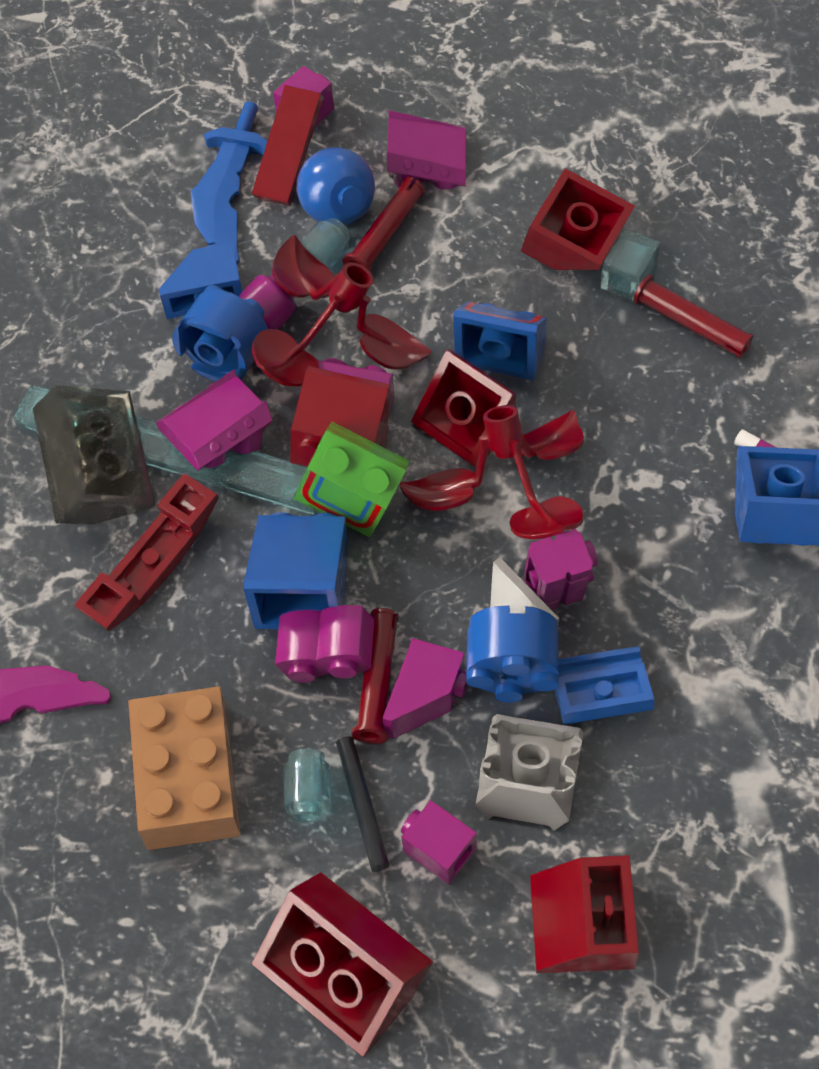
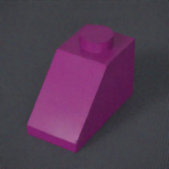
M412 638L382 718L384 729L388 732L389 738L399 737L451 712L456 697L464 698L468 689L465 653Z

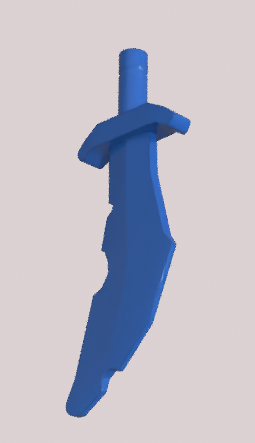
M250 101L244 103L235 129L221 127L204 134L206 146L208 148L220 147L215 161L198 185L190 191L195 226L208 245L232 242L236 264L240 262L237 250L238 213L230 204L240 193L239 175L244 170L249 154L255 153L263 156L267 141L258 133L250 132L258 111V106Z

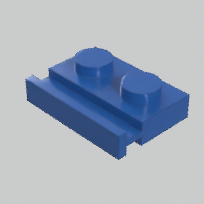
M639 646L559 659V686L555 689L563 725L654 710V696L644 662H642Z

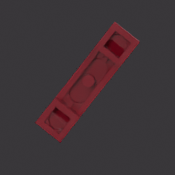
M183 473L158 503L157 506L161 512L109 576L103 572L98 575L74 604L75 608L108 631L126 620L151 597L183 559L211 515L219 498L218 495Z

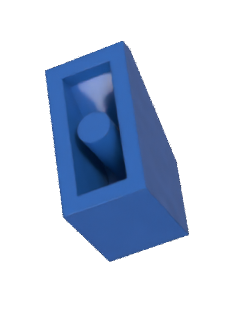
M232 242L212 244L207 247L193 249L159 288V293L166 319L185 316L198 296L210 285L218 286L223 291L237 296L242 293Z

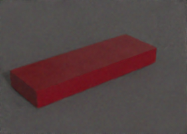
M289 85L284 86L252 190V195L255 198L291 207L297 187L298 175L304 164L324 97L321 93Z

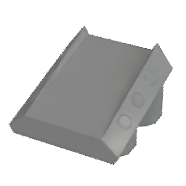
M496 714L490 725L485 758L482 759L480 767L479 789L475 804L488 820L493 816L547 825L553 831L569 822L584 734L582 729Z

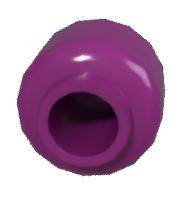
M264 274L258 275L239 295L244 300H255L264 309V316L262 318L268 329L279 330L297 309L294 297L277 284L273 274L270 277Z

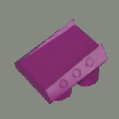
M388 110L387 172L389 177H393L394 184L398 188L406 177L414 178L409 186L410 189L416 180L421 184L423 181L432 182L439 189H454L457 186L466 187V126Z
M233 369L221 379L209 385L207 389L156 421L158 429L197 471H200L203 468H214L224 464L226 455L232 451L250 454L259 450L262 446V433L271 424L272 417L266 400L262 402L236 376Z

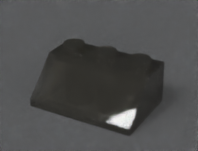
M55 385L32 408L56 524L94 525L150 509L155 505L130 391Z

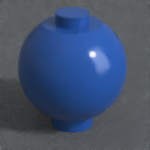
M341 147L325 148L314 153L303 164L297 179L298 199L304 211L318 223L330 227L347 226L359 220L369 210L375 194L374 176L367 162L357 153Z

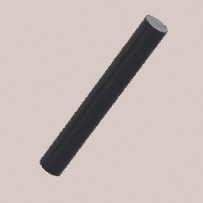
M351 736L343 737L336 741V746L371 871H383L389 868L390 864L354 738Z

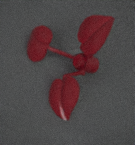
M296 235L291 236L280 247L272 265V274L277 284L288 294L296 298H304L310 295L313 300H319L320 298L330 296V304L299 344L289 334L275 329L263 330L255 337L252 343L254 360L258 368H261L263 373L270 379L281 385L300 387L303 385L307 368L309 366L319 368L317 359L305 351V349L335 309L342 313H348L359 306L356 328L363 333L360 345L363 351L377 364L388 369L400 370L429 357L432 350L395 322L377 314L366 315L367 306L371 301V298L366 296L374 282L373 276L367 268L358 263H347L334 277L330 269L320 259L310 253Z
M510 405L497 406L483 414L487 435L479 437L481 448L476 474L468 469L454 468L437 472L415 481H400L399 483L404 496L414 505L427 510H447L463 505L474 498L473 488L479 487L482 484L489 449L495 452L496 457L501 459L514 457L531 507L519 510L511 516L509 521L511 531L523 539L552 537L562 533L564 530H572L581 526L584 520L582 508L576 501L563 496L553 497L539 503L535 497L522 456L527 458L536 456L542 460H551L569 455L582 447L584 443L583 432L579 426L576 413L572 409L568 413L523 435L518 409Z

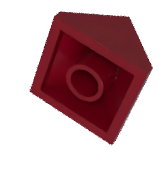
M446 350L410 422L475 467L478 464L481 448L479 437L487 435L483 414L497 406L510 405L516 407V393L452 350Z

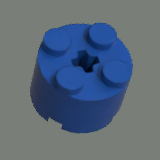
M210 285L198 296L175 328L172 335L174 348L180 357L185 353L193 361L190 368L206 379L216 382L234 369L236 376L241 380L255 361L252 354V343L255 337L263 330L268 329L262 318L264 316V309L255 300H244L235 294L223 291L218 286Z
M510 605L486 608L472 615L467 630L466 682L469 686L495 693L496 700L506 703L520 701L523 698V694L552 691L558 688L559 641L557 620L553 615L544 610L525 606V614L510 613Z

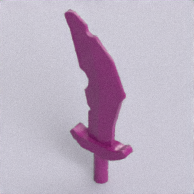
M48 665L0 669V724L12 721V718L25 708L34 709L39 714L90 704H107L111 700V695L107 688L92 680L82 682L79 680L78 674Z

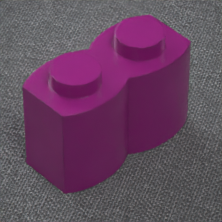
M340 605L329 607L322 611L299 610L285 613L280 616L275 665L290 680L299 683L312 682L315 677L324 676L328 673L337 678L355 677L357 673L371 669L374 619L363 606Z

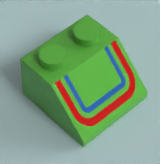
M331 422L316 449L293 499L320 513L345 516L348 527L371 537L406 472L409 460Z

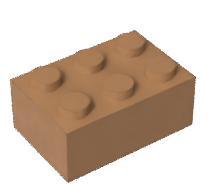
M221 687L128 700L137 826L146 848L153 850L241 836L228 708Z

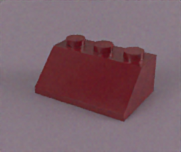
M320 872L289 890L252 965L364 1057L414 997L433 961Z

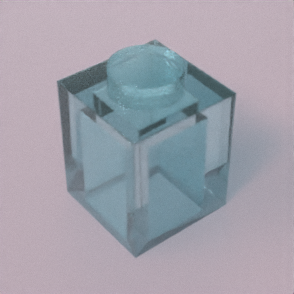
M622 229L602 264L601 288L633 300L642 280L647 275H653L657 268L660 242L644 234H637Z

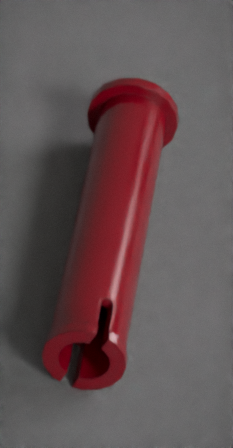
M404 178L400 187L353 252L345 254L342 259L343 265L351 262L358 263L367 268L371 273V266L418 200L424 195L425 188L418 180L410 189L409 186L414 178Z
M647 275L635 292L633 302L636 305L641 303L647 305L735 354L738 358H742L752 343L753 334L739 329L654 282V276Z
M375 608L370 612L374 619L371 669L364 671L358 722L351 732L355 740L367 744H381L388 740V732L384 729L382 718L388 702L396 627L399 620V614L394 613L395 611L389 608Z

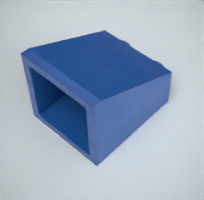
M277 512L272 515H258L243 587L254 629H279L280 616L288 612L299 610L322 611L329 607L344 605L349 540L345 516H336L330 513H319L315 516H293L285 512Z

